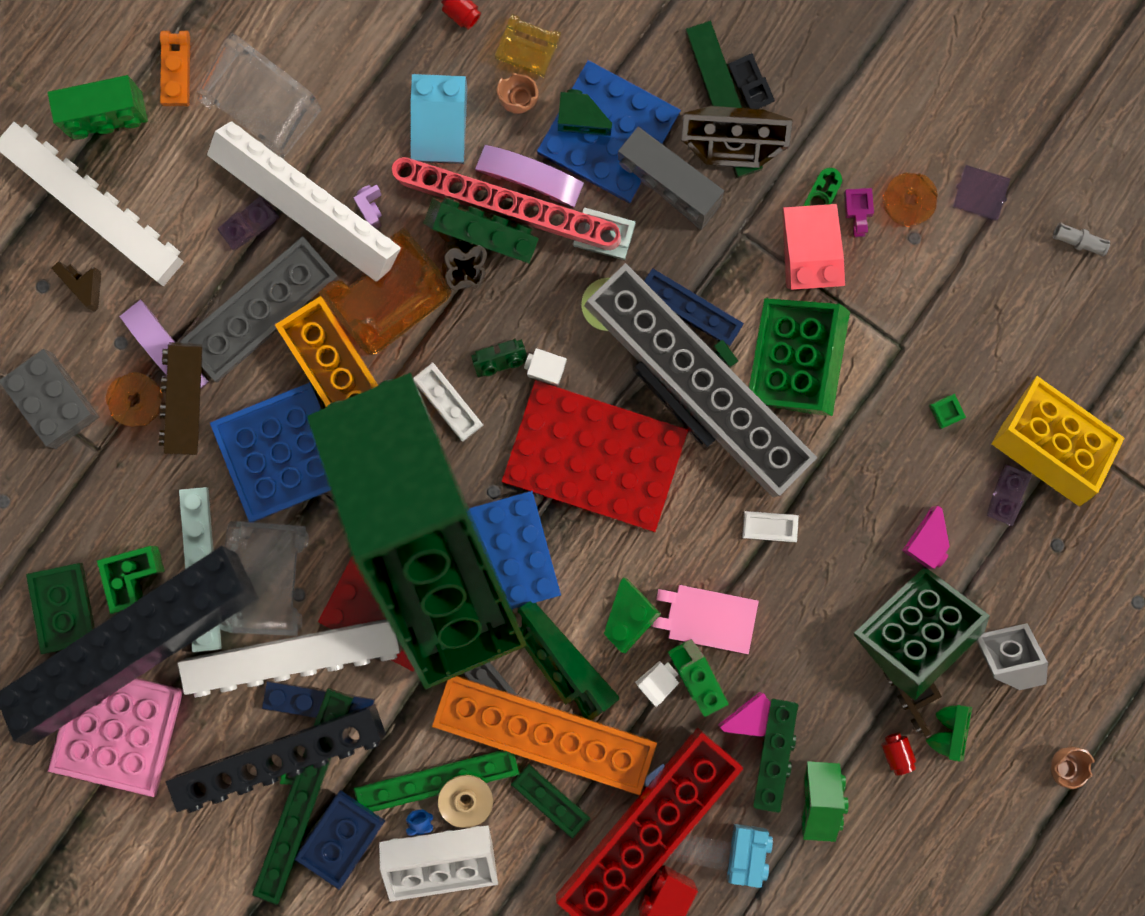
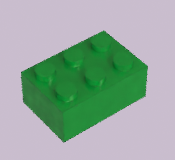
M128 75L47 92L53 123L72 139H84L88 137V134L96 132L108 134L114 132L115 128L120 127L136 128L141 123L148 122L142 91Z

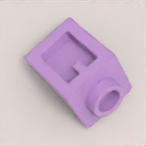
M368 185L357 192L354 200L365 220L377 229L381 226L378 218L382 214L375 202L371 204L369 202L380 197L381 192L377 185L373 187Z

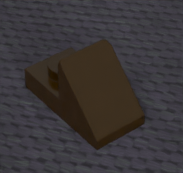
M58 261L51 269L86 308L95 312L99 307L101 271L92 267L82 276L72 264L67 266Z

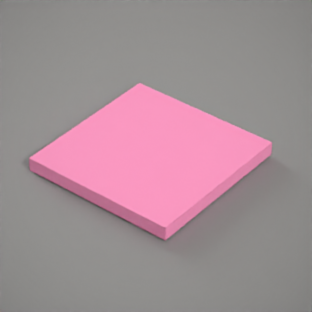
M139 678L134 679L59 728L48 772L155 797L161 780L183 689Z

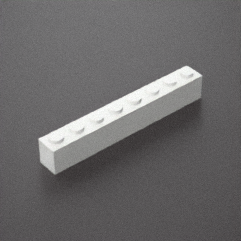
M232 121L215 131L207 156L376 282L391 270L401 247L390 238L383 235L367 221L340 203Z
M13 122L0 137V152L154 280L164 286L184 263L178 257L181 252L169 242L165 246L157 239L160 235L149 225L145 228L141 227L137 223L140 218L128 208L124 212L117 207L119 201L106 191L103 195L96 190L99 184L87 174L84 178L78 175L76 171L79 168L69 159L65 158L61 161L56 156L59 151L47 141L43 144L36 140L38 134L25 124L21 128L17 123Z
M387 619L189 657L178 662L184 695L194 693V697H202L211 694L210 690L220 688L221 692L235 690L238 684L247 683V687H253L263 684L264 679L273 678L274 682L290 679V674L300 673L301 677L310 676L317 673L316 669L326 667L327 671H336L344 668L343 664L354 662V666L366 665L371 663L370 659L380 657L381 661L397 658V654L403 648Z

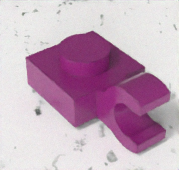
M872 188L845 189L846 218H854V237H865V233H868L867 217L874 215Z

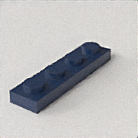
M653 268L644 281L681 319L717 341L723 340L728 347L731 346L744 324Z
M267 681L262 709L317 718L326 690ZM350 695L354 699L349 713L373 705L375 699Z

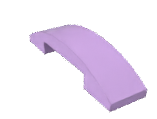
M488 145L484 146L475 169L499 180L503 178L549 196V199L572 208L575 207L584 184L582 181L544 163Z
M140 299L125 311L120 318L145 351L167 375V365H162L163 348L168 349L169 342L175 341ZM201 373V388H202V387H203L205 384H207L209 381H208V380L206 379V377Z

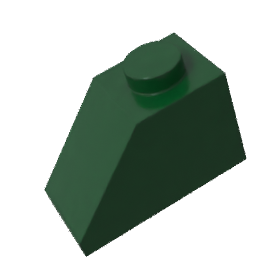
M576 89L561 92L558 131L611 136L612 122L588 94H583L582 91Z

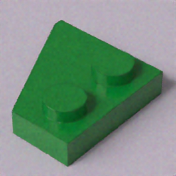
M623 577L620 581L604 631V635L621 653H626L661 615L627 578Z

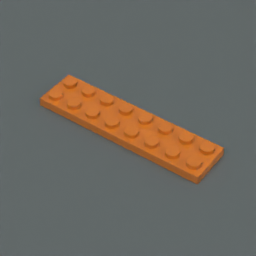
M460 676L447 680L432 725L434 728L637 795L641 794L657 746L656 741Z

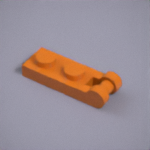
M161 31L160 103L162 106H189V31H179V33ZM172 44H179L180 51H172Z

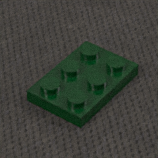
M83 563L26 574L41 654L61 651L95 629Z

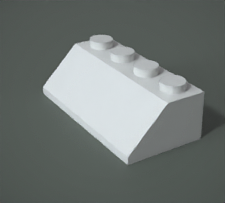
M489 825L379 842L380 871L390 902L498 885Z

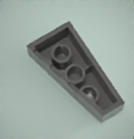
M640 127L636 128L619 149L618 160L620 161V166L627 172H633L647 187L658 193L701 231L721 207L724 195L722 188Z

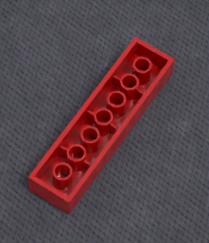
M697 727L557 892V904L571 916H620L744 768Z

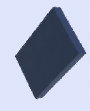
M340 790L294 860L340 890L386 820Z

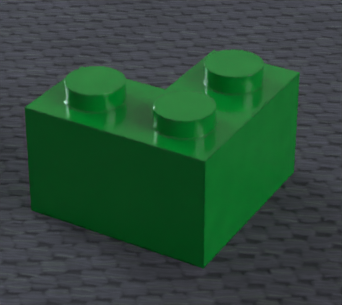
M147 546L97 560L110 614L121 612L143 597L139 579L165 573L158 546Z
M807 761L803 777L805 803L801 816L803 840L836 842L838 832L843 831L844 828L843 814L848 813V797L843 795L846 789V776L841 775L840 763Z

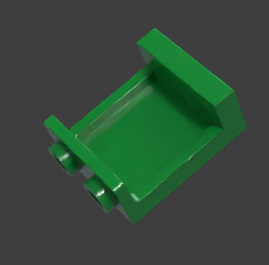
M692 639L668 651L693 701H696L703 716L706 717L729 705L705 656Z

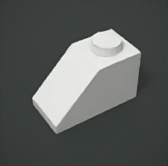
M659 661L635 683L657 707L679 684L675 679L679 674L668 662L663 665Z

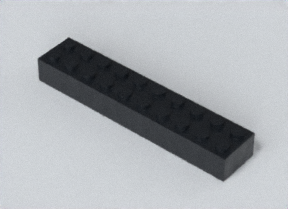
M220 546L1 689L0 709L13 741L31 746L35 745L258 600L259 597L238 554L224 546Z

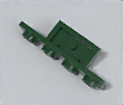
M774 698L770 701L753 801L755 809L777 813L781 811L786 778L789 779L792 763L789 762L790 753L794 751L796 745V735H794L798 703Z

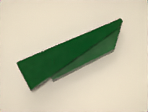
M529 601L518 609V613L522 616V626L520 629L527 644L524 648L565 705L575 700L583 717L592 720L619 700L617 693L536 603Z

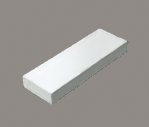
M431 363L414 377L416 385L462 442L484 426L434 363Z

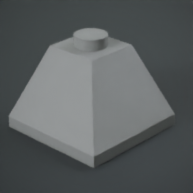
M1028 623L986 632L976 640L994 679L1018 690L1046 684L1048 662Z

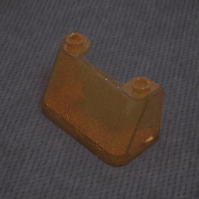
M404 227L390 237L401 249L391 270L377 282L367 274H364L349 287L343 281L338 280L330 282L318 292L351 336L368 355L381 352L446 302L452 292L438 267Z

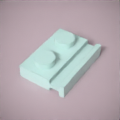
M584 208V214L616 224L620 231L621 242L614 250H604L579 241H574V247L625 260L636 224L635 221ZM586 222L579 223L577 233H587L590 225ZM607 230L601 235V239L605 242H611L616 237L615 232Z

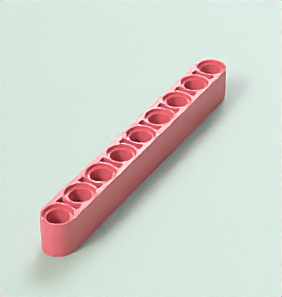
M398 158L392 165L394 177L405 187L443 199L447 197L460 202L462 205L472 206L484 212L604 250H614L621 242L619 228L610 221L410 158ZM411 167L412 173L408 177L403 178L400 176L403 168ZM429 175H437L435 184L431 186L425 185V180ZM454 183H462L463 186L459 193L454 194L450 192V188ZM484 190L488 192V196L484 201L479 202L475 200V196L479 191ZM504 199H512L513 205L507 210L500 208V204ZM535 206L539 208V212L535 217L528 218L525 216V212L529 207ZM554 215H563L564 221L561 225L554 226L550 223ZM579 223H588L590 225L589 231L585 234L577 233L576 227ZM607 230H611L616 234V237L611 242H605L601 239V235Z

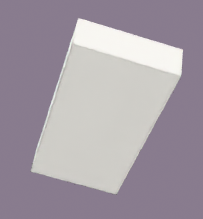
M744 511L742 538L797 542L799 515Z

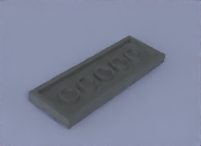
M302 236L180 342L203 344L202 367L217 383L278 331L275 324L312 302L339 277Z

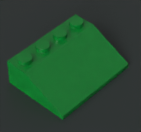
M764 298L749 389L767 407L807 414L833 416L850 311L841 304Z

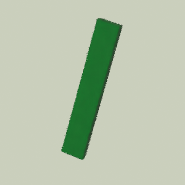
M498 750L354 788L357 802L375 812L438 796L446 782L460 775L475 776L488 783L519 775L520 773L515 754Z

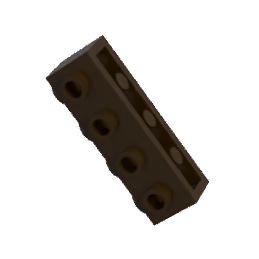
M169 342L168 349L163 348L162 365H167V376L161 377V392H166V403L160 404V419H165V430H159V446H164V454H198L203 344Z

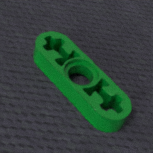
M825 168L822 170L803 206H810V200L814 197L821 198L824 201V205L831 204L842 184L841 173L835 168ZM831 175L833 176L832 181L836 184H831L826 193L821 191L826 183L823 177L827 178Z

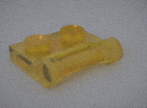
M512 14L496 51L495 59L545 77L562 33L553 30V32L524 22L520 20L519 16ZM518 30L548 42V45L545 47L514 35V32Z

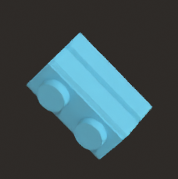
M734 824L727 871V881L729 883L762 888V881H767L769 864H765L766 853H771L773 837L769 836L767 829Z

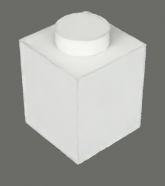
M536 348L534 355L529 353L524 369L528 370V377L558 387L567 359Z

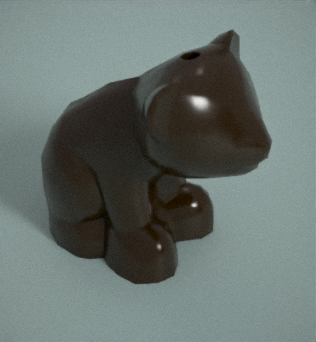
M436 231L445 241L443 249L445 260L442 262L441 269L449 287L455 291H458L459 288L464 289L471 286L473 289L480 287L484 282L486 274L483 264L487 258V251L484 247Z

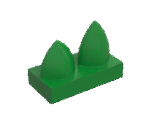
M965 705L948 706L936 712L935 715L938 720L947 728L952 729L953 733L942 732L931 735V737L926 739L928 745L939 754L949 757V760L964 761L973 707Z

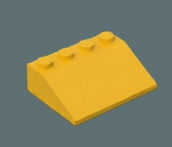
M1036 376L1000 427L992 445L1080 507L1098 494L1123 443L1124 437L1043 379Z

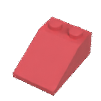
M837 204L783 207L786 288L793 290L845 286L844 255Z

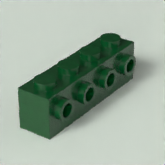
M444 197L443 201L432 198L423 222L431 229L530 263L539 240L538 237L531 234V228L518 223L515 228L507 225V219L493 215L492 219L483 216L484 211L469 206L468 210L459 207L460 202Z

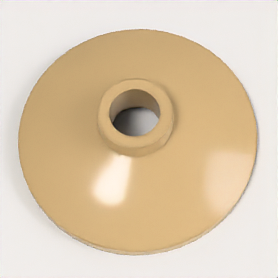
M460 775L444 784L439 793L438 807L442 817L451 825L459 828H471L487 819L493 807V796L489 786L480 778L471 775ZM467 794L471 798L468 801H463L461 796Z

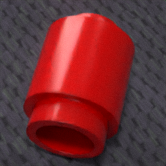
M471 0L441 1L443 4L442 11L461 28L471 29L481 16L478 6Z
M899 732L886 736L885 742L881 746L890 770H894L896 776L914 771L916 769L914 764L916 759L908 737L901 736Z

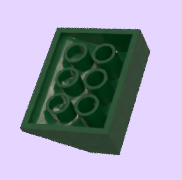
M924 567L854 632V636L889 679L912 699L916 700L985 632L990 615L928 568Z

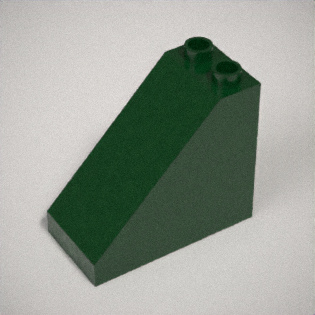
M411 372L396 379L383 381L377 387L346 400L333 402L326 408L307 415L353 559L425 690L526 647L527 644Z

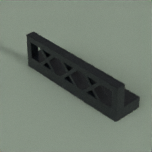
M642 361L634 367L633 371L681 425L688 430L690 435L704 450L716 440L669 393Z

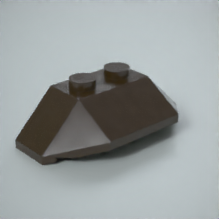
M708 106L684 112L682 141L706 165L759 168L777 156L781 151L790 147L793 120L764 109Z

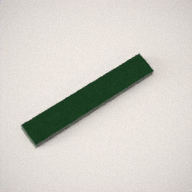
M711 20L686 28L685 33L711 106L742 108ZM733 166L738 179L761 171L763 166L759 168Z

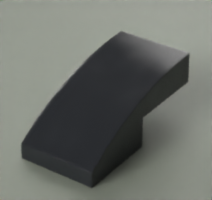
M753 53L727 64L732 79L747 108L760 109L775 102L765 77H762Z

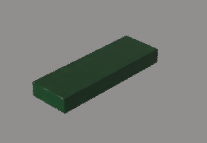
M530 763L511 783V786L572 839L590 820L589 815Z

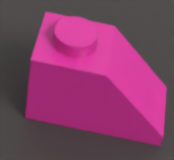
M939 506L930 508L902 550L928 569H935L936 566L940 568L948 558L946 552L950 545L942 508Z
M758 692L720 722L718 726L724 732L763 737L766 730L770 701L764 693Z

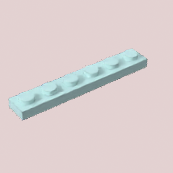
M207 487L179 490L185 569L214 551L209 490ZM220 624L191 642L192 652L222 649Z

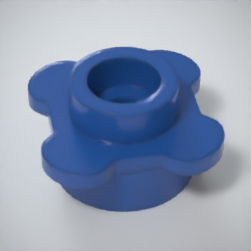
M425 810L411 812L406 819L408 824L406 829L407 835H423L433 830V825L431 824L433 815Z

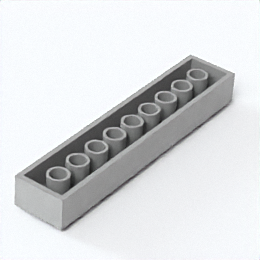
M626 263L586 301L584 307L639 362L642 361L669 393L772 497L780 496L817 459L814 453Z

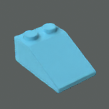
M412 74L411 159L420 162L464 164L467 106L466 76Z

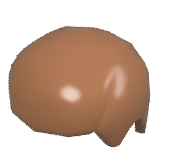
M513 73L507 79L501 78L496 88L500 104L508 112L514 114L527 112L538 101L539 91L536 82L527 75Z
M1073 746L1062 748L1052 758L1051 774L1055 782L1060 786L1069 789L1079 788L1087 782L1088 778L1092 777L1091 764L1095 761L1087 750Z

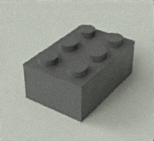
M42 349L0 379V384L46 447L57 449L100 417L54 353Z

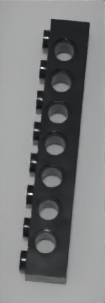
M373 704L182 772L165 782L176 812L187 810L188 813H192L203 808V803L212 801L213 804L220 803L229 798L228 794L236 791L239 796L254 790L253 785L262 783L263 787L279 781L278 777L287 774L288 778L303 773L304 767L313 765L315 769L328 764L329 758L338 756L340 760L355 754L354 750L360 747H364L365 751L380 745V740L387 734L377 707ZM349 727L358 731L359 738L357 740L352 739L348 735ZM323 737H328L332 740V749L324 746ZM298 746H303L307 750L308 755L306 758L298 754ZM273 755L281 758L282 766H277L273 763ZM247 764H252L256 768V775L248 772ZM223 773L230 776L231 784L224 782L222 778ZM198 782H201L205 785L206 793H203L198 789Z

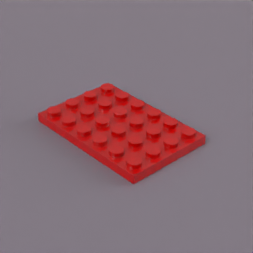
M535 380L502 482L656 532L688 430Z

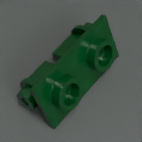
M515 338L498 344L500 353L495 354L493 346L475 351L476 354L471 355L478 378L492 376L498 371L517 368L526 363L527 353L522 339L516 340Z

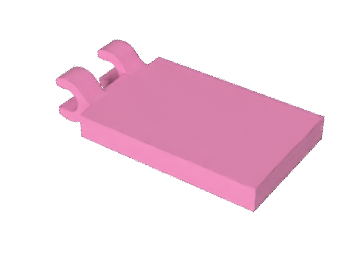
M678 585L677 593L658 589L656 600L670 602L671 608L669 618L658 617L651 625L652 627L669 630L668 638L685 642L692 639L695 644L749 654L759 601Z

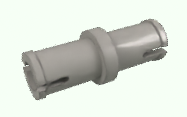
M1061 222L1056 226L1053 233V239L1074 245V248L1077 250L1085 249L1102 257L1106 255L1110 247V240L1091 235L1086 229L1078 230Z

